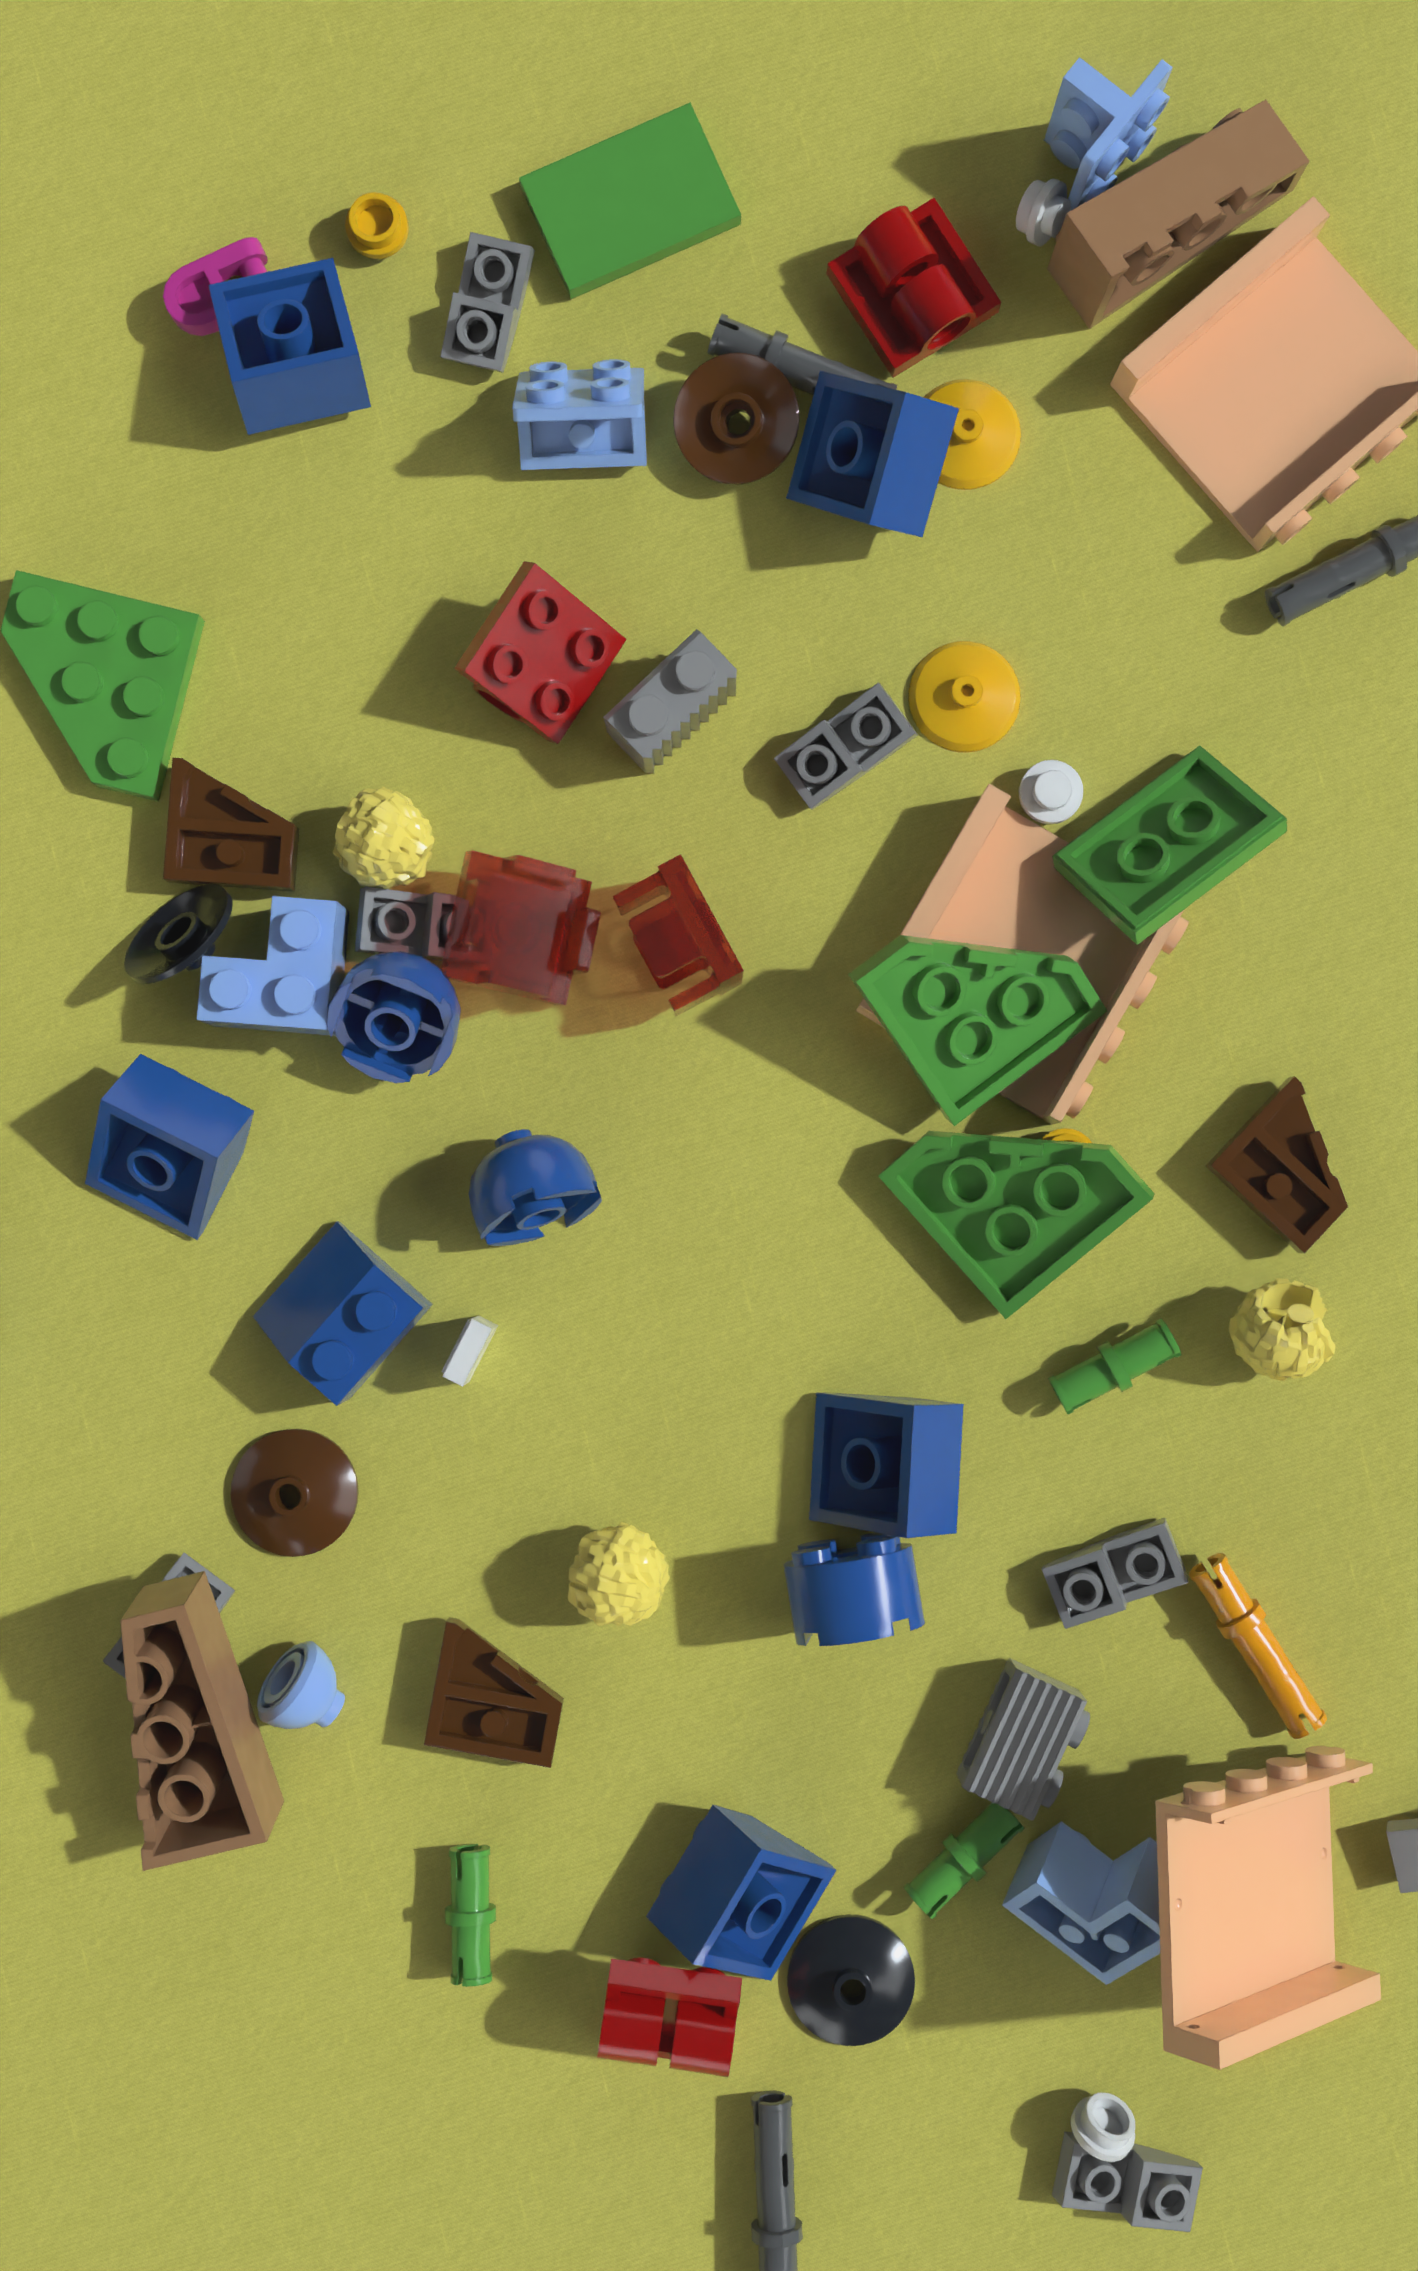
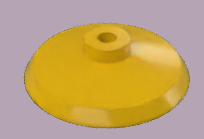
M959 379L943 383L923 397L959 408L939 477V484L960 490L977 489L995 482L1009 470L1019 451L1021 427L1013 405L1004 394L987 383L977 380Z
M971 641L948 643L930 652L915 669L908 691L910 712L921 733L941 748L965 753L983 750L1001 740L1013 726L1019 712L1021 700L1019 682L1009 662L991 647Z

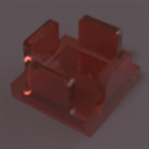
M473 850L465 852L440 968L444 976L450 980L554 1005H566L572 976L589 971L601 911L587 907L592 882L576 878V870L521 855L501 858Z
M681 854L658 866V872L613 896L615 906L622 916L660 895H666V900L629 920V927L634 935V943L661 990H666L700 971H706L710 976L708 979L668 1000L675 1016L686 1012L717 994L721 996L742 985L744 973L741 964Z

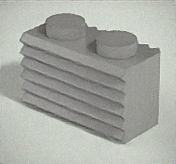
M696 629L603 717L607 733L645 773H654V764L663 765V757L672 756L673 747L681 748L682 739L691 738V730H700V722H709V713H718V705H727V696H736L737 669L702 632Z
M1009 1658L1000 1675L999 1682L995 1685L994 1693L991 1695L989 1704L984 1710L983 1717L979 1721L978 1728L974 1732L973 1739L969 1743L968 1750L963 1756L962 1763L958 1767L957 1776L961 1786L968 1792L986 1798L1005 1809H1010L1028 1820H1034L1040 1805L1049 1808L1060 1791L1063 1771L1057 1769L1067 1746L1076 1749L1085 1736L1090 1721V1713L1084 1710L1087 1704L1085 1697L1078 1689Z

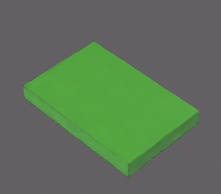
M691 102L519 177L521 190L570 299L741 225L739 208Z
M1199 745L1055 853L1052 858L1054 868L1138 945L1286 833L1287 818Z

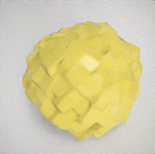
M381 787L378 790L367 788L360 791L356 798H352L346 812L341 817L335 833L336 841L332 854L339 859V867L344 872L355 877L359 885L380 886L388 889L397 885L406 886L416 879L425 877L427 863H429L432 857L431 850L435 838L431 835L432 827L429 824V820L424 818L421 811L413 806L410 798L398 791H392L385 787Z
M1276 1278L1275 1281L1266 1283L1260 1288L1248 1292L1244 1301L1238 1306V1312L1233 1318H1230L1228 1332L1234 1342L1236 1355L1241 1356L1243 1361L1250 1365L1255 1373L1269 1376L1270 1379L1285 1381L1288 1377L1295 1379L1310 1376L1324 1362H1329L1332 1355H1334L1336 1345L1331 1340L1330 1332L1324 1327L1322 1322L1327 1309L1324 1307L1325 1304L1322 1302L1323 1298L1320 1296L1318 1288L1307 1284L1304 1285V1283L1295 1280L1291 1283L1288 1278Z
M621 1522L616 1527L609 1526L601 1531L595 1530L582 1537L577 1548L579 1555H575L574 1564L569 1569L568 1601L578 1608L579 1614L593 1620L597 1626L611 1623L618 1626L622 1624L631 1626L643 1619L649 1618L660 1607L665 1591L663 1588L670 1579L668 1575L669 1565L665 1561L666 1556L658 1550L654 1541H651L649 1533Z

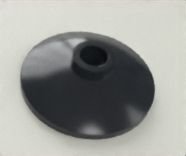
M206 884L192 888L165 904L150 917L132 940L124 961L127 974L135 982L150 984L167 979L185 969L192 971L201 967L202 956L213 955L215 951L214 943L230 918L233 906L230 894L220 885Z
M839 1915L816 1924L797 1943L788 1965V1994L792 2007L800 2021L819 2038L843 2046L870 2044L891 2033L907 2014L915 1990L914 1968L906 1946L888 1926L873 1918L862 1915ZM850 1979L859 1980L864 1985L863 1992L854 1998L846 1997L840 1991L843 1983Z

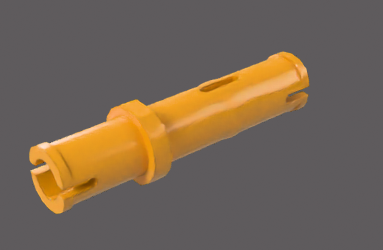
M1217 1553L1207 1558L1217 1575L1216 1579L1210 1576L1202 1562L1198 1563L1189 1572V1577L1196 1583L1217 1616L1216 1624L1224 1638L1232 1640L1262 1686L1270 1702L1286 1725L1289 1735L1293 1739L1309 1735L1299 1716L1302 1713L1307 1717L1315 1731L1322 1727L1327 1720L1326 1713L1320 1709L1307 1686L1294 1669L1283 1648L1265 1622L1266 1613L1257 1599L1250 1598L1229 1565L1226 1555Z

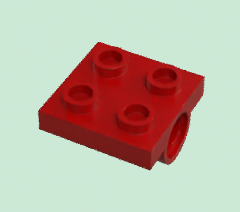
M935 198L930 199L911 212L907 206H898L883 213L859 234L853 248L827 263V276L892 378L999 313L1002 303Z
M524 561L454 669L473 683L472 688L487 702L515 720L525 723L547 741L559 744L627 639L536 563Z
M639 1957L627 1961L611 1958L597 2058L656 2066L658 2058L670 2059L669 2069L728 2077L734 2046L736 2019L740 2005L742 1978L727 1976L717 1969L708 1967L687 1970L661 1966L656 1961L648 1958Z

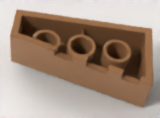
M1266 99L1244 112L1241 108H1238L1222 118L1208 133L1188 144L1182 145L1166 157L1066 213L1062 228L1055 237L1056 245L1047 270L1087 327L1091 329L1292 192L1310 161Z
M205 1571L143 1586L120 1621L127 1699L129 1702H132L134 1730L130 1736L132 1757L137 1758L140 1789L136 1794L138 1820H143L144 1844L141 1848L142 1869L145 1871L267 1842L284 1803V1798Z

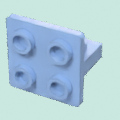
M1080 57L1063 77L1044 141L1050 145L1053 154L1060 162L1073 169L1079 168L1068 197L1071 202V210L1113 187L1118 179L1114 172L1124 158L1127 157L1130 161L1135 162L1154 137L1157 128L1153 124L1170 99V96L1163 91L1173 67L1163 59L1132 97Z
M609 359L595 362L592 365L593 369L567 370L565 363L549 361L533 364L529 367V371L520 372L512 411L513 421L517 422L521 470L647 466L644 369L630 368V362L625 360Z

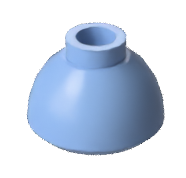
M306 1641L293 1646L281 1656L267 1675L258 1696L257 1708L261 1721L273 1727L298 1729L313 1723L321 1727H327L336 1719L344 1705L345 1695L337 1690L336 1672L331 1660L323 1649L313 1641Z

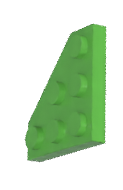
M16 570L0 631L88 778L100 788L159 802L205 621L199 614Z
M900 935L848 974L944 1117L954 1126L1107 1012L1106 1007L1080 965L1065 955Z
M928 1131L878 1176L1005 1319L1015 1313L1153 1200L1155 1194L1112 1145Z

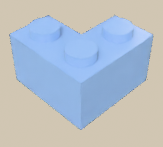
M272 896L267 960L202 956L197 1020L215 1027L330 1035L327 1028L328 1008L335 991L344 979L350 911L337 901Z
M1061 1821L1027 1845L1002 1906L1107 1985L1160 1954L1157 1842L1149 1837L1113 1861L1093 1846L1084 1835L1072 1830Z

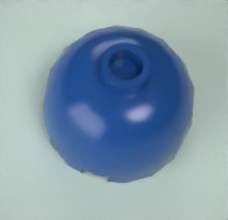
M402 951L372 955L356 964L345 976L329 1004L327 1028L331 1037L335 1031L338 1041L344 1046L341 1055L351 1066L371 1078L393 1083L410 1082L412 1075L423 1074L430 1070L428 1075L430 1076L440 1070L451 1055L456 1043L461 1007L455 988L438 966L422 956Z
M527 1129L509 1132L495 1141L496 1149L482 1159L471 1176L469 1188L472 1214L481 1240L485 1237L487 1244L491 1246L516 1245L542 1238L545 1235L538 1227L554 1222L564 1215L567 1228L594 1212L602 1202L593 1171L584 1155L570 1142L551 1135L532 1136L531 1131Z

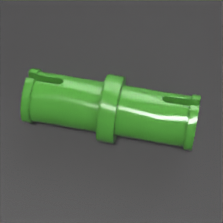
M1159 1319L1155 1324L1113 1346L1108 1341L1097 1346L1098 1354L1048 1379L1063 1408L1069 1415L1074 1412L1073 1410L1117 1387L1121 1392L1133 1387L1132 1379L1182 1354L1163 1319Z
M991 1803L957 1837L950 1834L942 1842L945 1849L910 1883H907L904 1889L924 1913L931 1919H934L937 1916V1912L972 1878L979 1882L987 1874L983 1867L1019 1832L1021 1833L1025 1827L1008 1809L1003 1808L999 1804Z
M462 1844L449 1848V1857L451 1859V1905L445 1907V1924L452 1927L451 1983L453 1985L462 1984L465 1987L480 1986L492 1981L490 1968V1924L496 1921V1905L489 1903L490 1846L485 1844L481 1846L478 1844Z

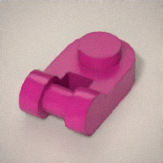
M254 237L238 240L182 266L171 274L165 284L163 298L168 313L180 329L188 334L198 336L219 331L208 285L224 282L233 276L247 277L267 272L265 265L268 259L260 241Z

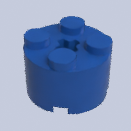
M873 1532L862 1535L861 1541L856 1543L857 1547L837 1550L835 1539L819 1540L798 1545V1551L791 1553L792 1560L784 1564L796 1644L806 1646L813 1635L812 1633H818L819 1646L844 1645L894 1636L892 1622L906 1618L909 1619L910 1631L922 1627L925 1624L912 1544L901 1543L900 1537Z

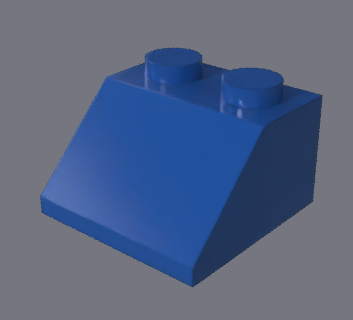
M333 258L208 285L231 382L248 435L371 407L358 348Z
M820 371L786 499L868 525L923 537L959 408L907 392Z
M140 1054L100 1100L85 1184L198 1240L204 1232L244 1153L254 1110L180 1074L170 1067H166Z
M337 1221L253 1317L285 1360L331 1402L338 1406L349 1400L433 1304L341 1222Z
M817 1392L809 1520L903 1538L956 1534L964 1404L913 1397Z
M712 1805L706 1817L696 1827L693 1839L674 1871L662 1884L660 1894L646 1917L692 1964L771 1981L835 1874L836 1869L827 1861L753 1816Z

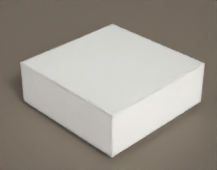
M479 1315L468 1319L441 1371L444 1373L442 1377L462 1387L469 1383L498 1325Z

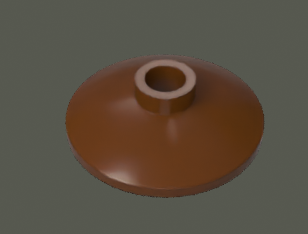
M747 353L723 354L706 361L694 370L684 382L678 394L673 416L674 432L678 446L690 465L703 476L718 483L729 485L752 483L774 472L790 454L797 438L800 422L798 401L785 375L769 361ZM743 412L750 416L748 430L738 435L731 433L728 427L730 418L736 413Z
M306 1429L280 1430L257 1441L240 1459L231 1483L232 1509L243 1532L259 1547L282 1556L297 1557L310 1555L331 1545L345 1532L351 1523L358 1503L357 1476L347 1454L330 1438ZM292 1484L299 1489L301 1500L298 1506L289 1507L281 1501L280 1489L283 1485Z

